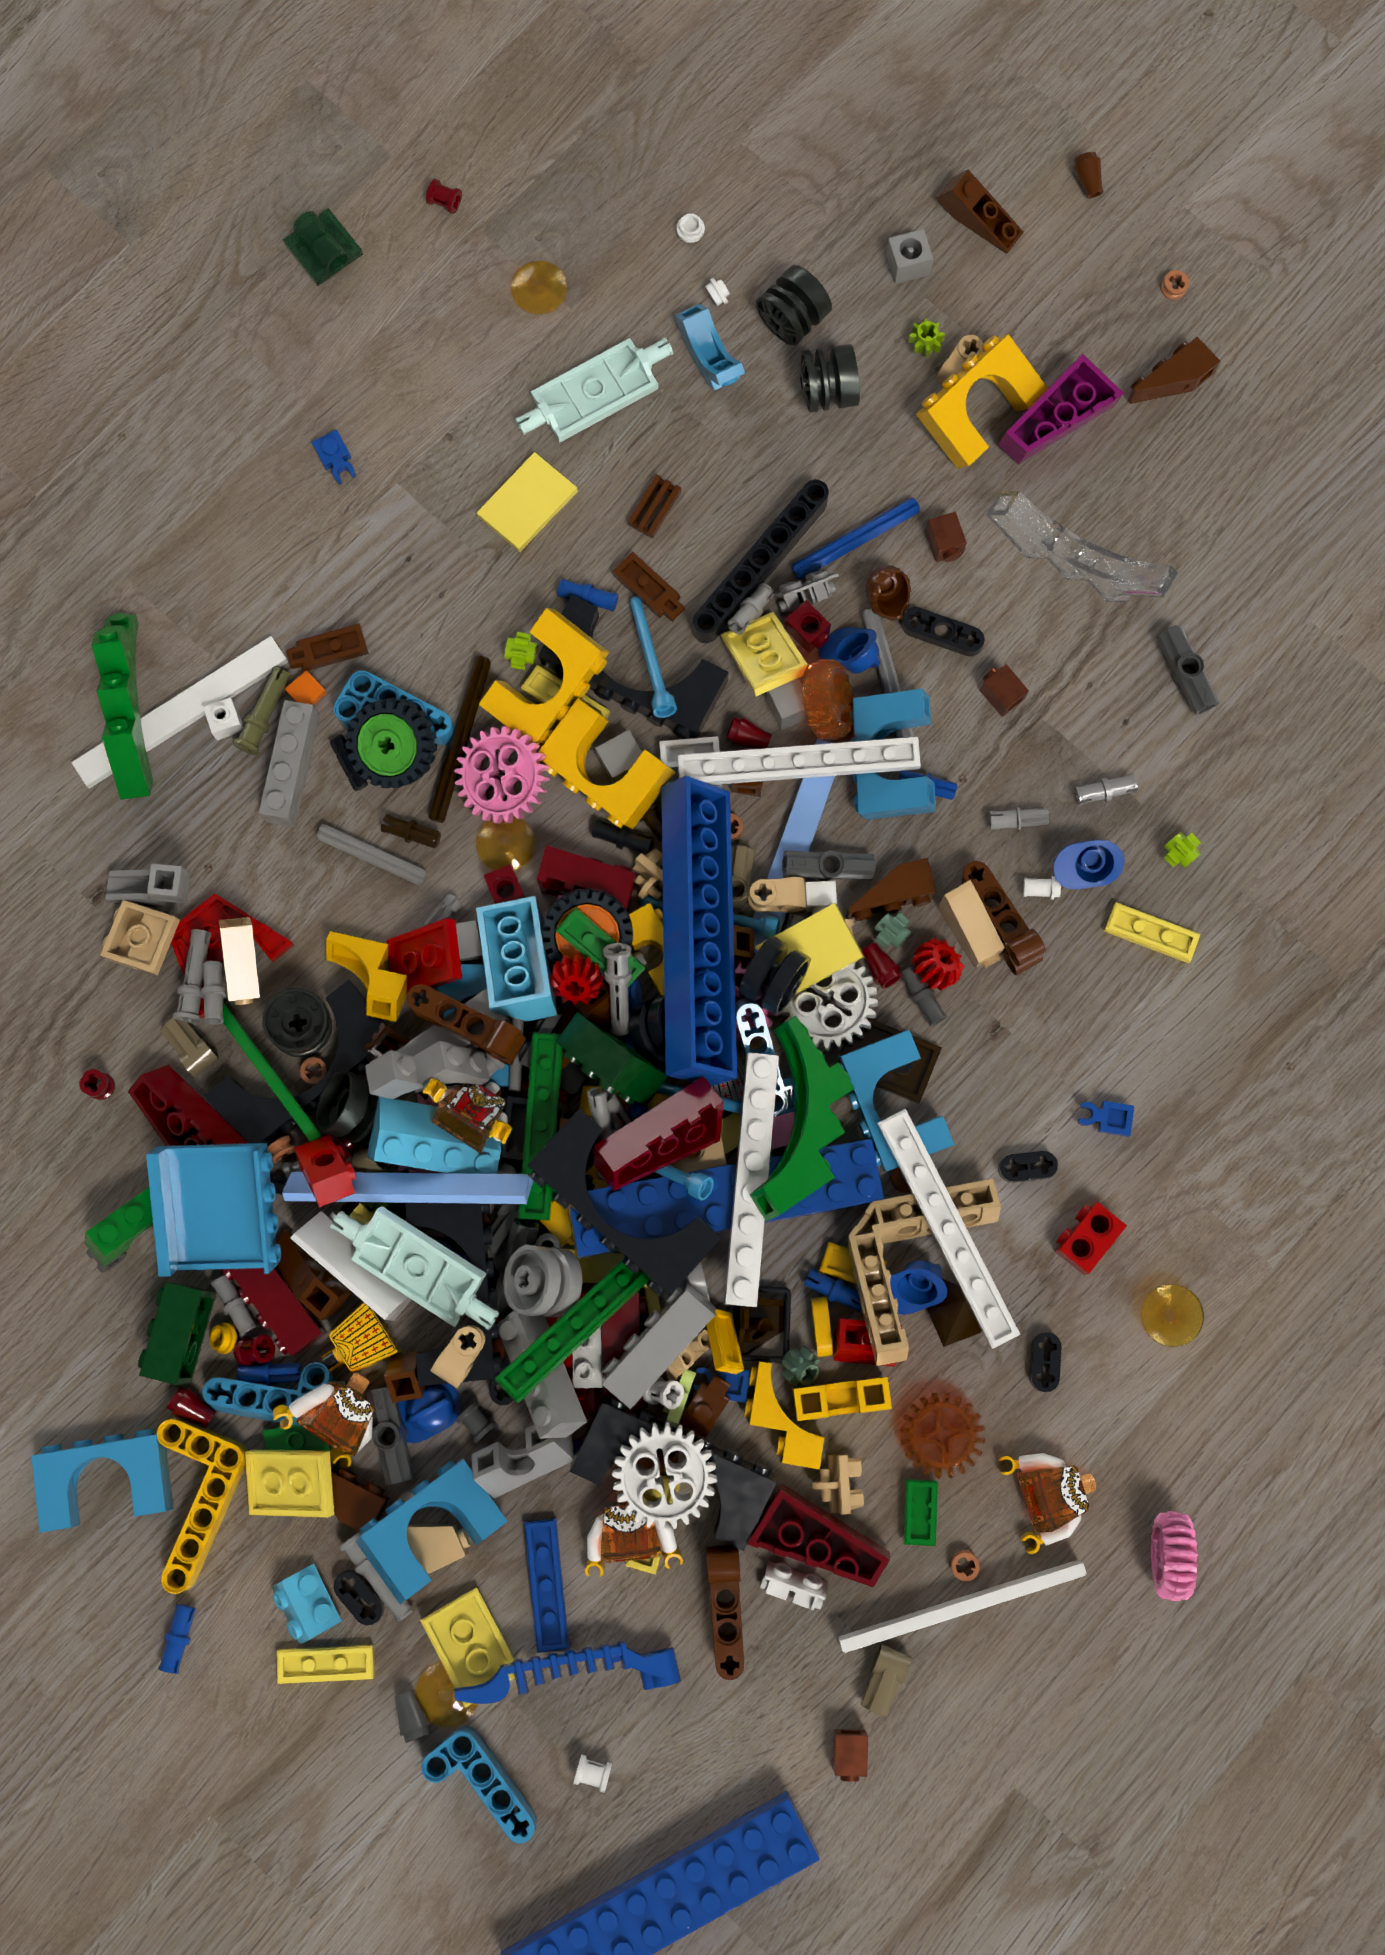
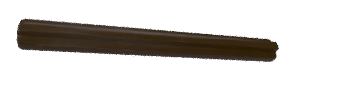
M483 656L475 657L428 815L430 820L437 823L445 821L458 777L454 770L460 768L462 764L457 758L464 757L465 752L462 748L463 746L467 747L490 669V659Z

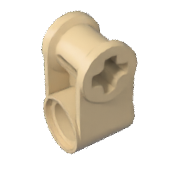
M976 335L962 337L950 357L942 365L936 381L942 384L952 374H959L964 369L961 365L974 354L977 356L983 351L982 340Z
M786 877L782 879L757 880L750 887L748 896L749 906L754 911L760 913H795L807 909L805 879L802 877ZM758 891H764V896H767L766 901H761Z
M468 1325L459 1329L448 1346L441 1352L430 1371L458 1389L485 1344L484 1332L475 1325ZM473 1333L475 1335L473 1340L477 1344L476 1346L471 1345L466 1348L464 1346L466 1340L462 1336Z

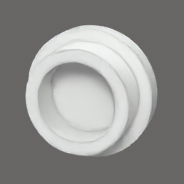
M686 214L677 223V235L684 242H697L704 235V223L695 214Z
M711 278V283L705 287L717 306L721 303L727 304L726 296L730 293L721 279L716 282L714 278Z

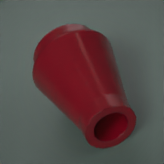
M734 716L726 739L731 740L732 744L764 749L768 747L772 734L764 731L743 716L741 719Z
M877 943L867 946L862 951L876 985L886 989L902 978L900 973L901 967Z
M181 1386L167 1406V1409L173 1412V1416L207 1427L216 1413L190 1388L186 1390Z

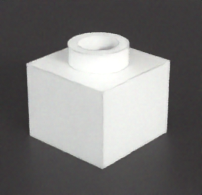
M231 697L203 707L211 733L217 740L242 732L244 726L237 705ZM226 714L223 719H217L218 716Z
M836 881L805 882L807 908L805 912H812L813 915L833 903L837 904Z

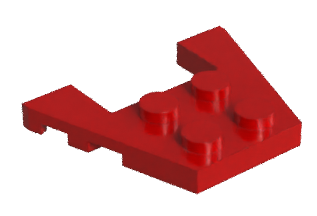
M215 893L180 920L171 942L184 976L191 931L194 929L205 930L211 933L206 962L218 961L222 964L224 963L219 920L250 917L253 939L272 962L291 949L294 944L286 937L275 932L267 925L259 922ZM201 998L199 1009V1016L201 1017V1019L204 1018L203 998Z

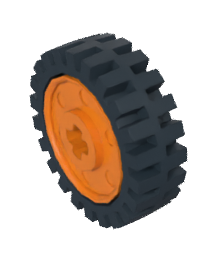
M576 889L566 893L552 905L544 920L542 932L543 945L549 960L554 964L556 961H561L564 955L573 959L578 953L580 959L587 958L555 931L575 907L579 908L618 943L632 946L633 927L628 912L616 897L600 889ZM600 970L602 977H604V972Z

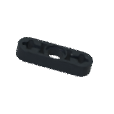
M919 607L908 609L903 616L902 629L910 637L965 656L977 655L984 645L985 637L983 632L974 626ZM914 617L920 618V624L916 628L911 627L910 620H913ZM929 621H932L933 623L931 625L929 633H926ZM940 625L947 626L951 630L950 637L946 639L939 638L935 634V628ZM957 630L961 631L960 638H958L957 643H954ZM969 636L975 637L974 642L977 643L973 644L972 647L966 646L967 641L964 640L968 639Z

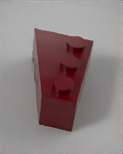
M546 845L537 882L541 893L556 897L576 889H600L616 897L628 912L636 884V873L631 872L632 869L624 865H608L598 859L586 858Z

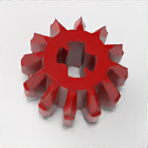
M934 937L924 944L922 943L916 949L911 963L915 966L913 973L921 977L920 983H928L930 990L938 988L942 991L954 985L960 979L959 977L962 976L961 972L965 966L960 962L962 955L954 951L955 946L950 947L945 939L938 941Z
M578 953L573 959L564 955L561 961H556L550 975V986L553 987L554 996H561L562 1003L568 1000L573 1001L574 1006L579 1001L588 1005L591 998H597L603 981L599 964H591L590 956L580 959Z

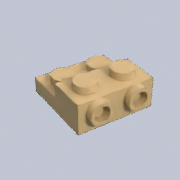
M122 900L120 907L114 913L113 925L109 935L103 940L100 956L111 962L158 976L180 919Z

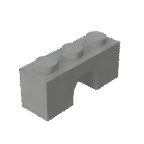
M535 1425L525 1428L526 1448L510 1450L496 1442L473 1453V1480L493 1498L503 1495L573 1462L572 1435L565 1438L540 1439Z

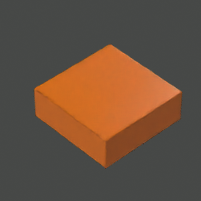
M307 670L285 688V691L295 702L313 706L327 694L326 690Z

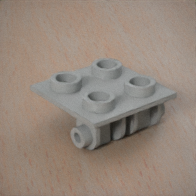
M817 570L805 575L806 581L795 582L793 580L778 586L780 591L774 593V597H781L782 599L781 602H778L781 613L787 612L790 614L801 605L800 601L801 603L806 601L803 590H806L811 604H815L816 600L819 602L832 597V593H835L836 589L832 581H827L838 577L839 574L829 573L828 570Z

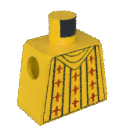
M363 1303L329 1334L335 1347L323 1354L321 1358L330 1372L344 1363L350 1372H357L397 1355L402 1350L381 1316L366 1303Z

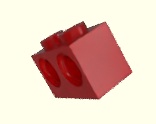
M1099 1202L1093 1203L1091 1206L1085 1204L1075 1216L1078 1222L1073 1229L1066 1228L1056 1240L1059 1246L1055 1252L1083 1275L1090 1274L1127 1227L1125 1223ZM1094 1216L1100 1217L1104 1221L1105 1227L1102 1233L1095 1232L1091 1227V1220ZM1075 1240L1083 1242L1086 1247V1252L1082 1257H1077L1072 1252V1244Z

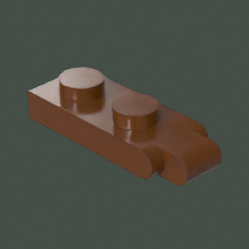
M633 551L612 571L613 576L659 618L665 615L673 622L685 610V607L678 601L681 598L679 593Z
M360 623L298 640L296 642L297 647L286 650L290 668L302 667L303 671H310L369 654Z
M716 1374L710 1384L703 1381L679 1421V1425L686 1429L685 1433L693 1430L694 1437H697V1435L707 1437L730 1400V1397L725 1394L730 1388L731 1383Z

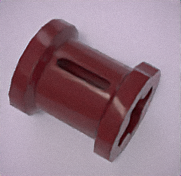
M437 179L432 180L426 193L427 204L442 206L451 214L456 213L462 200V191L460 189H451L444 186Z
M96 1069L86 1071L79 1081L81 1091L98 1100L109 1098L115 1090L113 1078ZM97 1079L102 1081V1084H99L97 1090H95L93 1086L98 1083Z
M258 1335L253 1339L243 1337L235 1343L233 1348L234 1357L241 1365H251L254 1361L267 1363L274 1357L275 1344L271 1337L267 1335Z

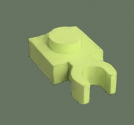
M688 1369L683 1372L679 1384L683 1386L684 1398L679 1407L675 1409H667L664 1406L663 1412L669 1413L668 1421L679 1424L696 1372Z

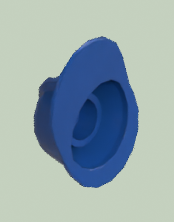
M845 627L836 630L829 635V640L819 649V656L822 661L841 665L847 671L854 674L861 673L868 668H877L880 665L878 659L879 647L875 642L877 634L872 629Z
M1089 840L1074 843L1062 849L1054 860L1053 872L1059 884L1068 889L1104 886L1111 884L1120 876L1125 860L1121 849L1111 841Z
M914 1260L908 1263L902 1271L891 1275L890 1287L893 1299L898 1301L897 1314L915 1313L944 1301L947 1297V1287L942 1280V1268L939 1264Z
M449 1383L428 1385L425 1388L423 1398L398 1402L402 1423L408 1430L406 1441L408 1443L425 1441L447 1429L456 1422L461 1412L459 1393Z

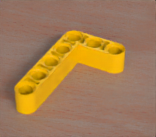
M182 1418L169 1419L162 1422L157 1430L158 1441L164 1447L204 1463L209 1468L162 1573V1586L164 1590L171 1594L184 1592L195 1584L246 1468L245 1451H248L242 1443ZM173 1424H176L181 1430L180 1438L176 1442L169 1437V1429ZM202 1436L208 1439L210 1445L209 1450L205 1454L201 1453L197 1448V1442ZM230 1448L234 1449L238 1454V1461L234 1466L229 1465L225 1458L226 1452ZM217 1478L221 1479L225 1484V1491L221 1496L215 1494L212 1488L213 1482ZM203 1508L209 1510L212 1514V1521L208 1526L202 1524L199 1518ZM189 1539H194L198 1543L199 1550L196 1556L189 1554L186 1549ZM176 1569L183 1571L186 1579L183 1586L177 1585L173 1580V1574Z

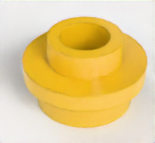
M222 1323L214 1326L209 1337L211 1348L219 1354L230 1353L238 1340L237 1332L231 1323Z

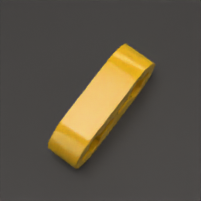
M827 1297L811 1298L817 1357L833 1356Z

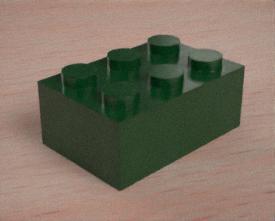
M578 1012L556 1041L558 1045L566 1050L563 1056L576 1065H579L581 1062V1070L595 1080L599 1077V1085L613 1095L619 1091L617 1095L631 1105L637 1101L647 1107L668 1077L619 1037Z
M166 1282L165 1286L160 1288L156 1297V1306H159L156 1318L151 1319L147 1329V1337H150L147 1349L142 1350L138 1360V1368H141L139 1376L174 1385L192 1383L216 1298V1292Z

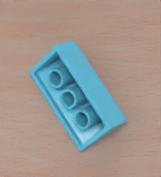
M536 896L476 908L491 1012L524 1021L556 1016L555 997L552 991L553 987L550 986L551 971L549 958L543 945V920Z
M379 1096L367 1158L378 1162L443 1173L497 1174L501 1154V1141L488 1137L490 1130H479V1128H472L464 1123V1121L462 1122V1119L452 1109ZM435 1119L439 1120L442 1124L448 1127L450 1131L441 1126Z

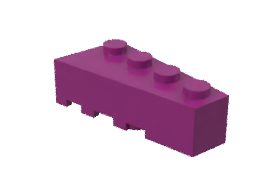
M1082 354L1005 433L998 446L1019 465L1114 407L1125 393Z

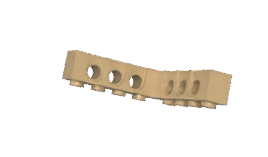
M993 1179L946 1187L966 1228L998 1222L1001 1204ZM913 1194L871 1202L857 1226L855 1225L848 1236V1254L876 1366L906 1361L908 1358L909 1344L905 1329H901L897 1314L898 1301L893 1299L890 1287L891 1274L890 1270H886L883 1259V1244L933 1234Z

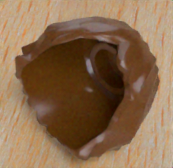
M894 565L880 566L870 573L866 582V596L872 612L879 617L887 618L891 621L902 619L903 611L907 609L909 604L910 592H912L910 580L900 568Z

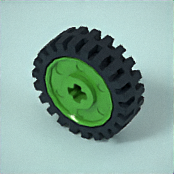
M396 698L379 700L359 710L355 714L357 717L351 720L349 724L351 729L347 730L346 737L349 738V741L346 742V749L351 750L348 758L349 761L354 760L355 765L352 766L354 770L362 772L360 777L364 780H371L370 784L374 786L381 785V788L387 789L403 787L423 777V774L431 768L429 765L434 762L436 757L433 753L437 751V744H434V739L437 738L436 732L431 731L433 724L431 720L427 721L425 719L427 714L423 710L418 711V706L414 703L408 704L407 700H396ZM390 738H391V742H390V743H394V748H393V749H392V745H393V744H389V739H390Z

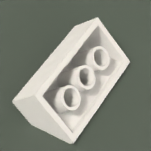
M320 1211L290 1237L384 1320L394 1321L412 1300L351 1260L356 1248L352 1245V1240L335 1229L330 1228L331 1224L335 1223L333 1220L337 1215L333 1211L329 1215Z

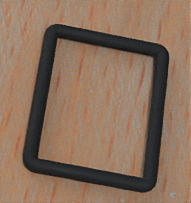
M759 1286L758 1292L785 1293L783 1356L741 1355L742 1361L782 1363L783 1357L790 1347L791 1291L787 1287ZM734 1305L733 1319L737 1338H739L740 1306Z

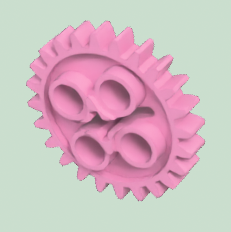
M503 726L500 733L498 728L491 727L490 735L485 731H480L481 740L473 737L470 738L473 745L472 748L463 746L462 749L467 754L466 758H457L463 764V767L454 770L455 773L462 775V779L457 780L455 785L463 786L464 788L458 793V796L468 797L464 806L474 807L472 814L476 816L482 814V820L490 821L493 817L494 823L501 824L503 819L506 823H513V815L517 819L523 820V810L533 813L531 803H542L537 797L538 793H547V790L541 787V783L550 781V778L542 776V772L548 770L549 766L540 763L546 757V754L536 753L540 744L535 742L530 744L532 737L527 734L521 737L522 731L514 729L511 733L510 728ZM513 751H516L518 759L515 764L511 765L509 757ZM488 756L490 765L486 770H483L482 761ZM505 771V776H502L501 780H499V775ZM520 780L522 782V790L516 795L514 785ZM492 785L494 787V795L488 800L486 791Z

